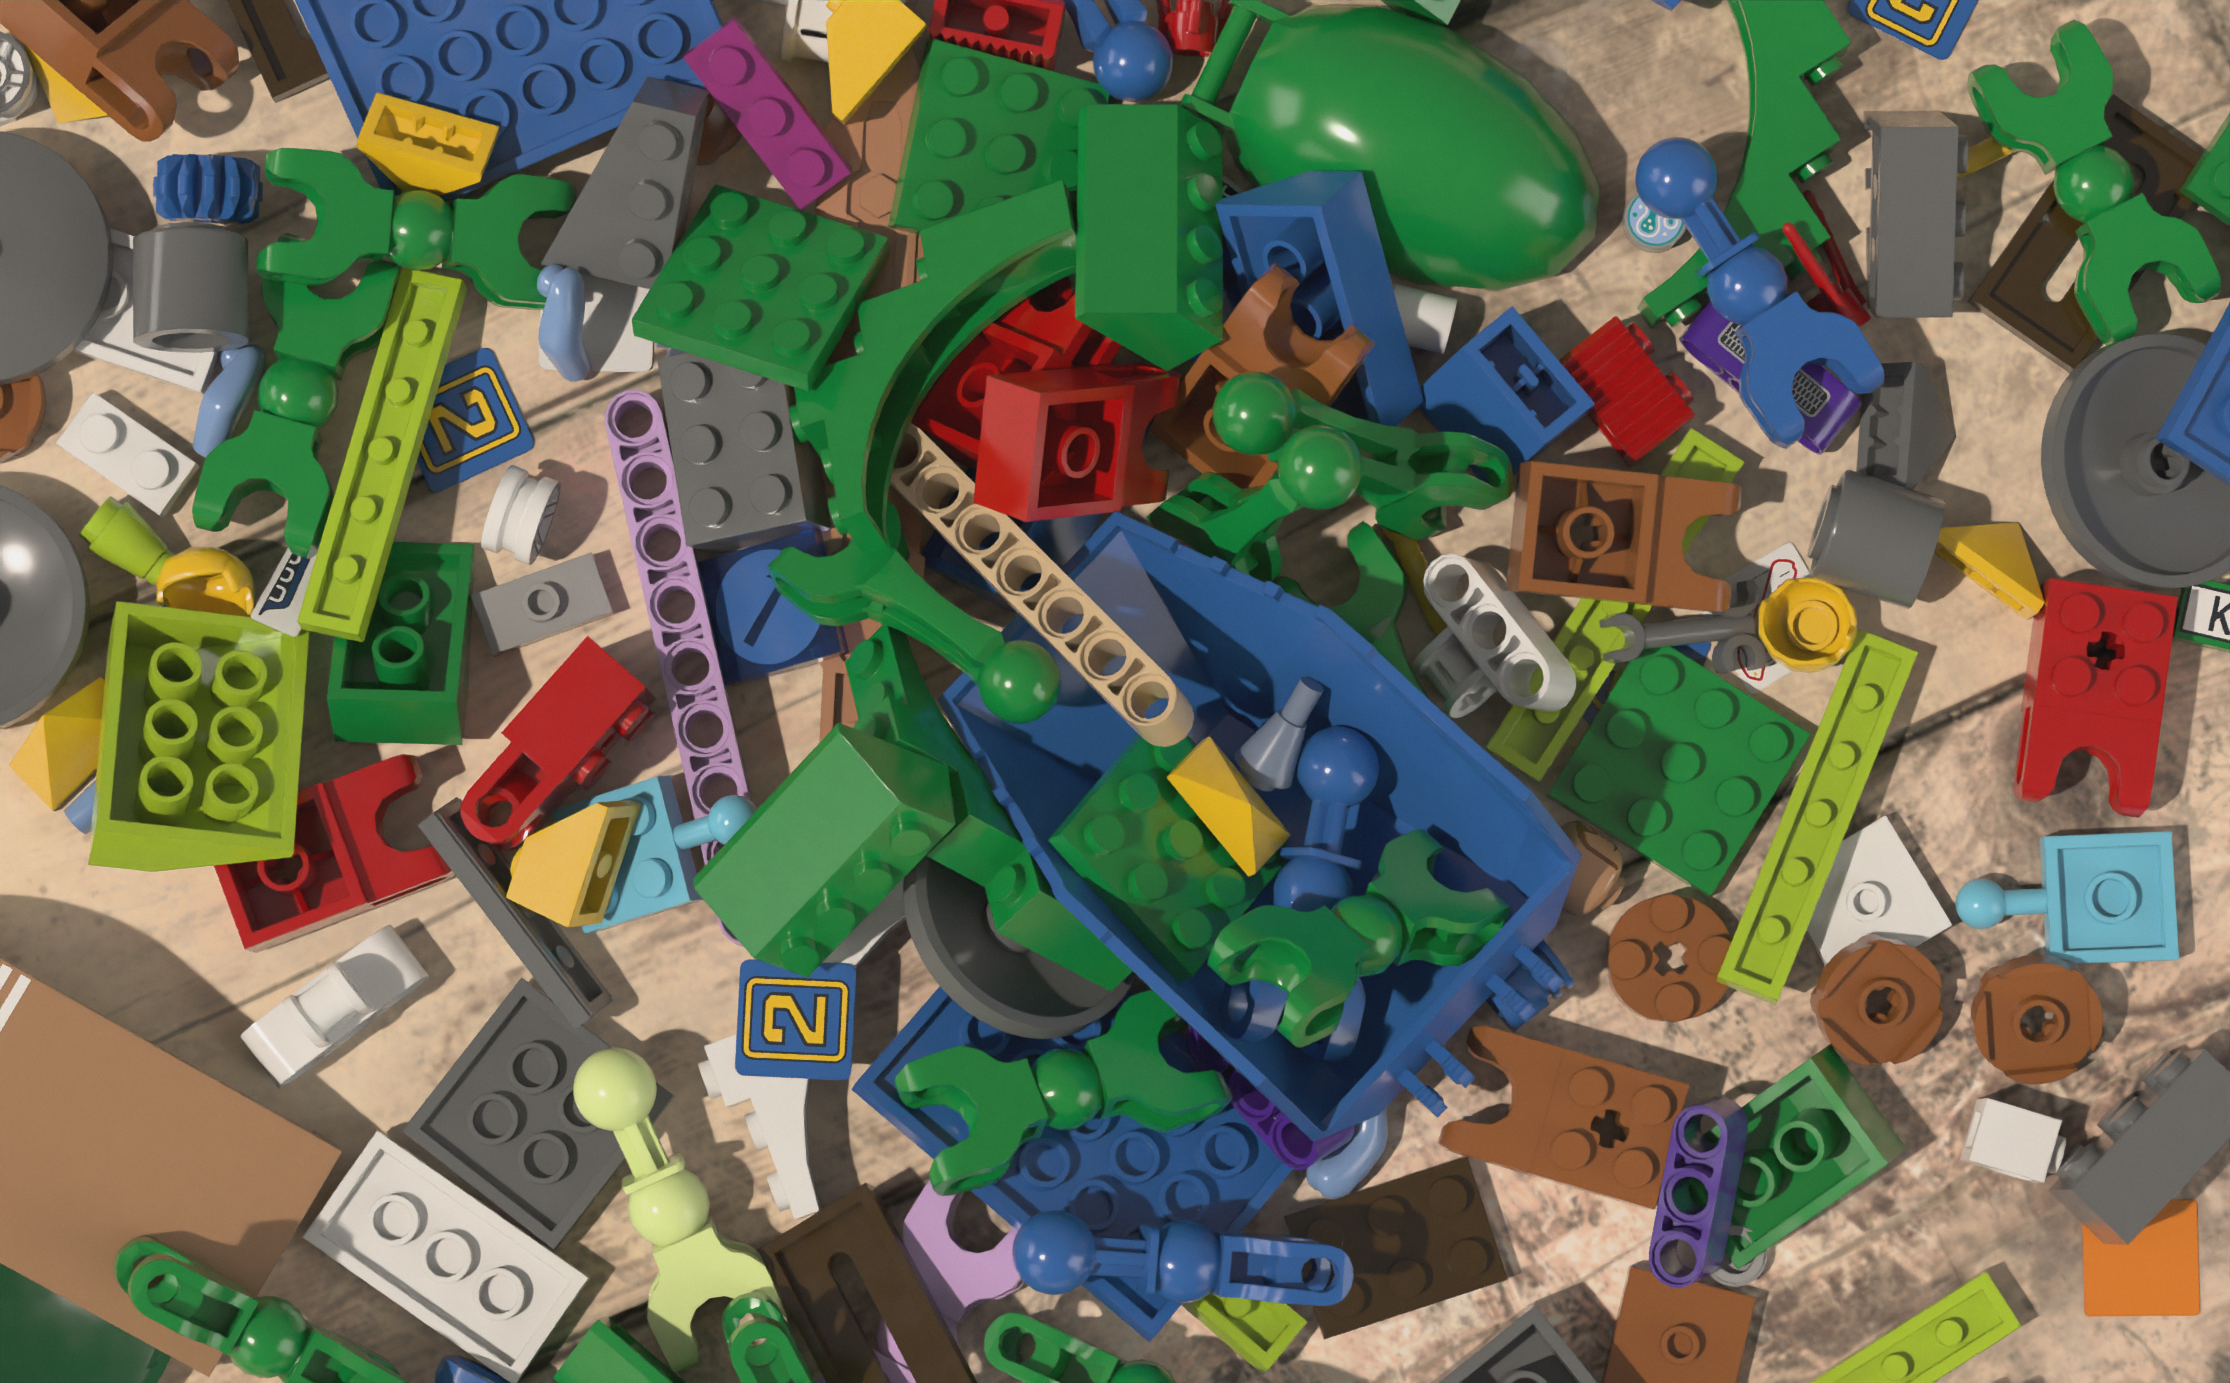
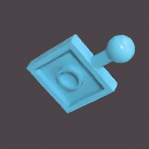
M671 775L650 778L552 810L554 822L557 823L598 802L631 799L641 804L602 923L582 926L584 934L606 930L702 900L703 898L694 889L693 878L697 874L690 848L714 840L725 845L757 810L756 806L743 796L728 795L719 799L712 806L708 816L683 823Z
M2172 831L2044 836L2039 838L2042 889L2003 890L1992 880L1977 878L1965 883L1956 897L1955 905L1958 916L1966 925L1975 929L1991 928L1998 924L2004 916L2044 914L2046 955L2069 960L2076 965L2179 960Z

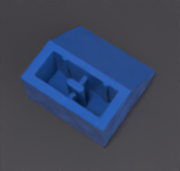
M1511 306L1466 343L1420 387L1423 402L1417 408L1438 432L1467 433L1499 447L1509 457L1514 476L1518 473L1519 463L1533 461L1585 418L1595 403L1516 309ZM1473 464L1468 466L1477 479L1490 485L1488 476L1481 468Z

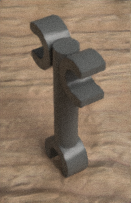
M1755 581L1737 582L1738 601L1736 605L1730 604V610L1725 612H1711L1714 615L1711 617L1640 623L1634 616L1626 613L1606 616L1599 621L1600 628L1617 627L1624 633L1625 644L1621 650L1603 653L1604 661L1612 664L1631 661L1638 657L1643 649L1719 641L1714 647L1712 654V663L1717 674L1734 671L1733 653L1736 648L1741 649L1745 655L1747 671L1763 669L1767 660L1766 651L1762 643L1754 637L1755 621L1751 614L1757 606L1759 599L1758 587Z

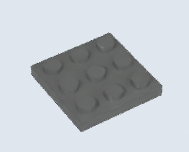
M521 978L407 1123L402 1132L552 1249L556 1250L626 1160L613 1131L598 1128L588 1122L578 1110L573 1094L574 1079L583 1062L592 1054L613 1047L584 1025H581L574 1031L551 999L528 981ZM656 1082V1099L648 1114L652 1124L656 1122L675 1097L658 1082Z

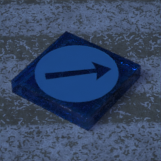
M808 529L698 562L725 685L735 687L849 653L844 627L820 625L792 605L777 591L767 567L784 548L791 546L817 558L826 557L827 553L821 530Z

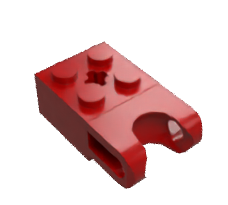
M1068 276L1039 290L1034 298L1033 294L981 331L938 377L919 405L911 423L920 428L950 459L977 471L987 375L1110 365L1122 345L1075 319V294L1072 296L1073 291Z
M1125 363L987 375L973 503L1022 521L1030 522L1121 511L1123 506L1165 501L1169 469L1156 470L1148 466L1143 458L1142 440L1146 427L1156 414L1177 406L1181 375L1171 371L1167 372L1162 368L1146 363Z
M2050 578L2039 585L2045 604L2033 616L2021 706L2023 714L2013 791L2021 801L2037 803L2046 798L2055 787L2056 777L2063 758L2070 752L2083 751L2097 757L2107 770L2109 784L2108 802L2112 810L2123 816L2139 818L2149 807L2151 801L2178 597ZM2099 641L2106 645V649H2109L2111 661L2104 664L2102 669L2095 666L2097 657L2087 656V647Z
M587 636L501 732L511 743L467 791L460 808L465 827L476 838L483 842L497 845L502 851L519 849L523 846L525 838L536 833L551 817L552 810L558 809L579 785L587 791L598 782L612 764V761L606 757L608 752L622 737L629 743L632 742L650 723L655 714L650 710L649 706L656 698L646 686ZM502 801H509L512 805V814L509 816L508 821L502 826L492 827L490 824V812L493 807Z
M408 754L397 755L328 782H320L298 791L294 852L292 857L298 860L302 859L303 867L297 872L298 878L294 882L290 883L287 879L276 878L275 871L284 866L283 858L214 866L245 950L255 953L436 885L455 875L433 845L419 850L400 852L393 849L384 836L383 818L389 805L406 793L416 790L422 783L423 770L418 756Z

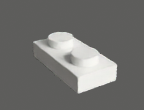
M94 392L90 394L56 442L58 446L162 518L165 517L200 468L193 460Z

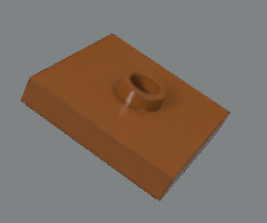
M1629 1266L1601 1383H1736L1756 1297L1696 1282L1683 1288H1673L1661 1283L1653 1275L1652 1271Z

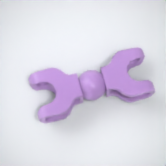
M929 1179L904 1220L903 1241L957 1343L956 1322L964 1324L977 1305L985 1301L1003 1299L1018 1291L1024 1284V1281L1015 1269L1012 1257L1013 1242L1018 1231L1012 1226L1008 1234L992 1250L981 1253L967 1251L956 1240L952 1225L958 1204L964 1192L950 1196L938 1195L934 1192ZM881 1316L876 1329L877 1348H873L881 1363L880 1366L883 1372L886 1373L891 1383H916ZM823 1376L815 1380L816 1383H826Z

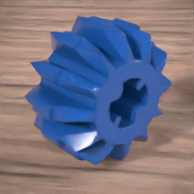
M211 154L167 155L157 161V177H154L153 180L156 213L170 221L223 225L250 223L259 218V202H263V182H260L261 167L247 158Z

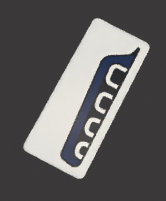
M288 547L252 611L251 618L287 635L296 637L301 630L300 625L297 623L317 554L307 559L293 555Z

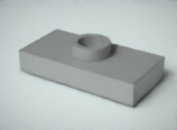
M592 552L471 595L490 651L494 657L614 615Z

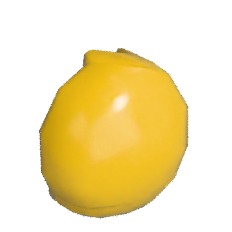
M189 547L166 559L156 580L158 605H163L164 602L166 607L246 617H251V613L254 610L255 587L252 574L237 556L231 555L227 550L215 547Z
M1811 577L1785 580L1767 599L1762 600L1759 607V637L1771 658L1791 671L1814 673L1835 665L1851 649L1857 636L1856 609L1844 590L1833 584L1815 580Z

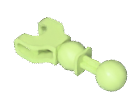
M607 1048L592 1054L578 1069L573 1085L574 1099L578 1110L588 1122L598 1128L613 1131L632 1172L622 1179V1188L626 1195L629 1194L627 1210L630 1223L642 1238L652 1243V1254L659 1269L649 1290L647 1319L670 1367L675 1372L682 1373L695 1367L699 1362L698 1342L693 1333L691 1321L695 1310L708 1299L722 1296L735 1299L739 1295L746 1293H763L774 1300L787 1322L786 1306L759 1252L743 1242L731 1241L721 1235L712 1217H708L710 1202L707 1189L697 1175L685 1169V1159L682 1153L678 1152L667 1157L648 1115L654 1105L657 1093L656 1080L651 1067L641 1056L633 1051L623 1048ZM757 1312L750 1313L754 1319L766 1317Z

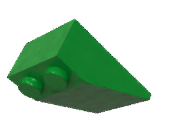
M393 542L364 642L334 637L327 702L335 742L463 745L469 687L472 619L471 595H473L474 573L473 544Z
M1831 1044L1741 1107L1748 1120V1135L1731 1222L1733 1225L1743 1226L1753 1231H1745L1752 1244L1742 1236L1728 1234L1725 1253L1737 1269L1741 1268L1888 1165L1907 1149ZM1718 1124L1703 1134L1707 1141L1714 1145H1718L1720 1140ZM1691 1177L1689 1181L1690 1196L1696 1204L1706 1207L1708 1203L1706 1186L1699 1179Z

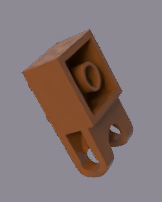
M0 0V24L129 134L143 142H151L163 135L173 125L176 114V95L159 74L177 76L199 90L208 91L221 86L238 69L239 54L235 42L189 0Z
M1274 263L1250 287L1224 323L1223 340L1203 351L1179 385L1177 406L1160 412L1148 429L1202 474L1209 472L1220 475L1241 489L1266 484L1278 472V463L1270 462L1267 454L1246 455L1239 453L1226 445L1220 438L1214 426L1212 411L1215 398L1221 387L1238 374L1260 371L1277 377L1290 391L1298 388L1317 402L1330 407L1375 346L1374 341L1354 325H1349L1345 332L1334 340L1319 341L1305 334L1294 321L1290 307L1299 282L1277 263Z
M1535 461L1519 463L1506 591L1706 612H1725L1730 610L1732 593L1730 584L1725 580L1710 578L1694 572L1684 560L1681 542L1687 527L1700 516L1720 517L1723 515L1731 516L1737 513L1741 505L1742 488L1734 483L1661 476L1657 474ZM1579 515L1585 517L1584 527L1592 526L1594 532L1593 540L1582 542L1580 550L1575 547V540L1570 539L1569 533L1570 526L1578 523Z
M1485 1025L1470 1027L1466 1041L1469 1053L1475 1059L1487 1062L1504 1072L1512 1086L1511 1104L1504 1116L1491 1124L1472 1123L1465 1120L1448 1122L1442 1127L1438 1144L1442 1148L1452 1153L1642 1209L1655 1210L1662 1185L1672 1127L1676 1117L1683 1111L1689 1084ZM1606 1111L1615 1115V1125L1622 1128L1620 1139L1610 1140L1609 1148L1599 1145L1600 1134L1591 1130L1593 1119H1604Z

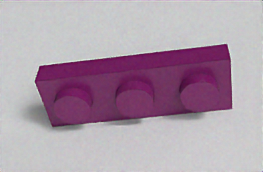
M736 16L684 54V60L800 210L851 173L852 167Z

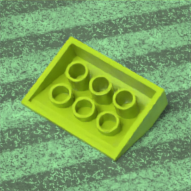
M116 601L108 641L88 865L159 872L292 857L295 839L309 631L301 628L299 634L296 637H292L255 621L251 617Z

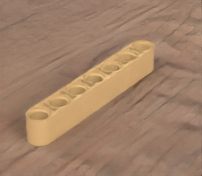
M910 423L894 462L890 484L1144 740L1152 745L1161 747L1175 745L1183 740L1192 728L1194 720L1193 707L1172 679L1006 514L973 503L975 483L920 428ZM918 451L917 457L910 465L898 469L899 463L904 456ZM959 491L958 497L953 504L947 508L938 509L940 502L946 495ZM1000 532L999 538L994 545L988 549L979 550L980 543L986 536L991 533ZM1042 573L1035 587L1028 591L1019 592L1021 584L1027 577L1032 574ZM1084 614L1083 620L1077 629L1070 633H1061L1063 625L1069 618L1074 615ZM1126 656L1125 663L1118 672L1113 675L1103 676L1104 668L1109 661L1115 657ZM1163 698L1169 699L1167 708L1162 714L1151 719L1145 718L1146 711L1153 702Z

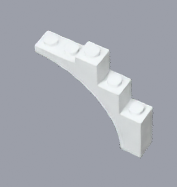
M904 878L822 963L850 964L857 970L885 937L906 921L903 901ZM737 1034L705 1045L704 1048L709 1060L698 1063L711 1100L722 1096L725 1106L728 1108L750 1100L752 1101L755 1111L744 1116L757 1151L769 1148L777 1172L767 1175V1180L778 1210L781 1212L791 1208L795 1220L822 1210L809 1159L807 1107L811 1079L742 1076L738 1074L735 1070Z

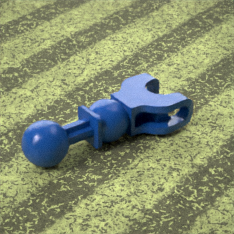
M1684 137L1666 138L1650 146L1642 155L1636 169L1635 182L1639 197L1653 213L1668 219H1681L1709 262L1698 269L1696 274L1699 278L1708 274L1707 293L1713 308L1724 319L1743 326L1734 332L1744 348L1745 362L1739 376V397L1773 444L1787 449L1799 441L1805 430V420L1798 410L1792 394L1794 376L1804 365L1812 363L1827 366L1842 380L1848 390L1857 394L1872 393L1881 387L1884 383V369L1856 323L1839 314L1817 312L1809 308L1797 291L1787 297V275L1783 265L1770 251L1752 245L1760 238L1756 231L1743 240L1739 239L1713 199L1718 183V173L1710 153L1696 141Z
M1341 726L1324 728L1314 733L1301 747L1296 765V773L1299 784L1304 793L1312 800L1304 847L1280 848L1279 856L1291 861L1280 869L1273 887L1274 906L1287 907L1299 912H1311L1323 906L1331 910L1339 900L1354 896V883L1347 870H1361L1362 861L1340 855L1349 808L1362 802L1374 789L1379 775V761L1373 745L1364 735L1354 729ZM1358 977L1350 997L1344 1001V1010L1337 1030L1316 1042L1301 1047L1312 1058L1333 1064L1340 1062L1352 1053L1358 1039L1366 1000L1360 977ZM1258 980L1230 985L1225 982L1220 1010L1221 1027L1231 1038L1244 1042H1253L1267 1038L1277 1027L1288 994L1272 983Z
M1050 1210L1029 1218L1018 1230L1012 1248L1013 1263L1020 1278L1032 1289L1049 1295L1071 1292L1080 1287L1090 1275L1135 1278L1136 1290L1145 1294H1154L1155 1291L1163 1299L1179 1304L1196 1302L1211 1293L1219 1297L1328 1306L1337 1304L1347 1296L1354 1278L1350 1258L1337 1247L1298 1236L1212 1232L1203 1224L1190 1220L1172 1221L1161 1228L1141 1224L1139 1239L1095 1236L1077 1216L1065 1211ZM1308 1260H1311V1272L1302 1281L1301 1271L1303 1265ZM1332 1264L1335 1275L1331 1284L1326 1287Z

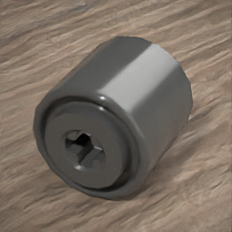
M178 222L158 225L152 228V230L144 231L133 238V343L158 351L185 353L226 351L248 344L247 238L239 233L229 231L224 226L200 222Z
M1846 470L1841 475L1836 486L1830 485L1814 526L1808 549V558L1812 559L1811 578L1910 609L1921 590L1936 548L1944 518L1945 500L1852 470Z

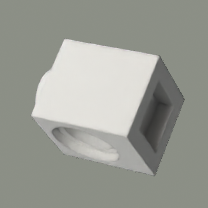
M1989 1098L1977 1099L1959 1161L2031 1183H2044L2047 1172L2056 1174L2064 1155L2066 1137L2058 1135L2062 1120Z

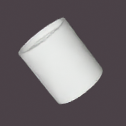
M1396 284L1394 293L1408 345L1444 354L1458 299Z

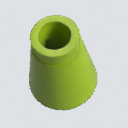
M112 496L106 499L79 534L82 539L90 544L87 551L141 579H146L153 586L156 584L166 559L176 555L168 549L166 543L128 501L122 505Z

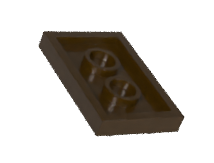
M1463 1157L1283 1216L1289 1236L1305 1237L1319 1243L1337 1247L1348 1255L1353 1266L1354 1278L1352 1287L1342 1301L1328 1306L1312 1305L1324 1340L1508 1280L1468 1157ZM1308 1260L1303 1265L1301 1273L1304 1280L1311 1272V1260ZM1332 1264L1326 1287L1331 1284L1335 1275Z

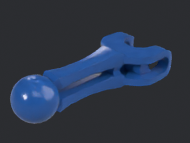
M1062 0L1065 1V8L1073 21L1083 49L1094 52V73L1099 84L1107 93L1119 100L1139 102L1154 97L1167 85L1173 71V51L1165 35L1153 25L1146 23L1148 11L1140 0H1104L1115 24L1112 27L1093 0Z

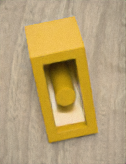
M829 0L826 4V7L833 12L826 21L832 113L843 125L848 122L927 31L926 23L900 0Z
M631 799L598 802L526 837L523 846L517 851L511 863L510 873L512 880L506 898L567 928L602 923L641 804Z

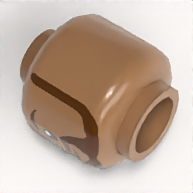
M1581 821L1567 822L1560 827L1582 856L1562 909L1574 916L1586 915L1598 906L1601 909H1607L1616 901L1625 885V878L1620 875L1623 865V854L1614 843Z

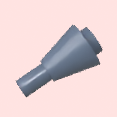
M1301 677L1284 708L1279 709L1235 752L1234 758L1241 767L1240 773L1252 786L1263 791H1273L1274 788L1286 789L1291 786L1307 727L1306 720L1324 691L1322 685L1309 677Z

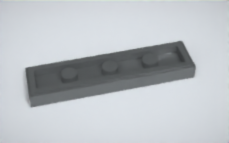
M458 797L454 798L419 823L418 827L575 1031L613 1001L611 994L555 921L506 898L512 880L510 862L497 845L483 842L468 831L461 817L460 808L462 800Z

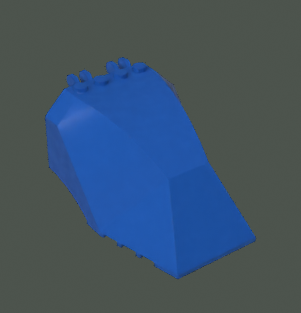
M1114 512L1065 563L1061 570L1172 679L1192 705L1194 713L1192 728L1187 735L1195 744L1198 745L1203 739L1210 736L1240 772L1241 767L1234 758L1235 752L1279 709L1284 708L1301 677H1309L1322 685L1324 691L1306 720L1307 727L1302 746L1309 737L1324 728L1334 726L1348 727L1358 731L1370 741L1379 761V775L1374 789L1362 802L1349 808L1340 855L1362 861L1361 870H1347L1354 883V896L1365 895L1373 876L1379 873V861L1388 842L1413 830L1424 829L1444 847L1438 853L1435 862L1434 875L1432 876L1435 881L1450 890L1464 893L1490 888L1512 907L1507 923L1473 959L1460 966H1443L1424 960H1410L1399 966L1392 962L1382 973L1374 976L1360 977L1366 1000L1359 1035L1352 1053L1340 1062L1331 1064L1312 1058L1301 1047L1293 1045L1277 1029L1267 1038L1253 1042H1244L1231 1038L1224 1032L1220 1022L1225 981L1207 965L1208 958L1193 977L1178 983L1048 841L1138 733L1019 613L1001 631L1004 642L1026 640L1037 643L1049 651L1055 658L1061 672L1062 685L1059 698L1054 707L1045 716L1030 723L1014 724L1003 721L986 708L980 697L978 686L964 672L937 699L968 752L976 760L993 788L992 792L1006 810L1021 835L1023 844L1034 857L1051 885L1056 899L1313 1142L1378 1116L1404 1088L1438 1118L1448 1107L1444 1104V1099L1432 1087L1425 1086L1415 1077L1419 1071L1433 1058L1442 1067V1071L1455 1084L1466 1088L1475 1079V1076L1443 1046L1492 993L1526 1023L1536 1013L1532 1002L1519 990H1514L1504 981L1520 963L1544 989H1550L1555 993L1564 983L1557 973L1534 954L1532 950L1556 926L1582 854L1527 786L1467 735L1387 661L1372 644L1331 609L1322 605L1317 607L1284 592L1280 586L1268 580L1266 583L1230 567L1222 559L1203 555L1180 544L1176 538L1119 512ZM1084 614L1074 615L1069 618L1063 625L1061 633H1070L1077 629L1083 620ZM1126 656L1115 657L1109 661L1104 668L1103 676L1113 675L1118 672L1124 665ZM1163 698L1153 702L1147 709L1145 718L1151 719L1167 708L1169 699ZM1296 769L1289 788H1274L1273 791H1263L1251 785L1291 834L1285 843L1289 847H1304L1312 800L1302 790L1297 778ZM1287 859L1286 862L1282 865V867H1284L1291 860ZM1280 869L1243 915L1263 905L1274 906L1273 887ZM1285 1006L1283 1008L1277 1026L1282 1022Z

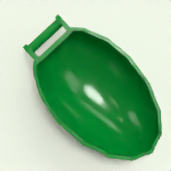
M1230 0L1229 4L1233 6V9L1191 95L1184 94L1179 106L1195 116L1225 130L1224 134L1235 165L1254 188L1307 171H1362L1389 275L1418 285L1453 286L1485 289L1486 291H1501L1559 274L1595 239L1601 186L1575 128L1522 73L1453 30L1381 6L1311 5L1286 14L1259 0ZM1258 19L1271 27L1252 61L1230 113L1215 107L1214 104L1255 20Z

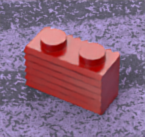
M935 0L929 25L930 40L935 39L1054 71L1065 21V1Z
M1614 316L1560 358L1559 362L1595 403L1588 417L1627 466L1632 468L1690 423L1695 414L1688 406L1694 402V397L1684 382L1674 372L1671 371L1663 376L1661 370L1655 366L1653 360L1649 357L1655 352V349L1645 333L1634 322L1624 326L1621 320Z

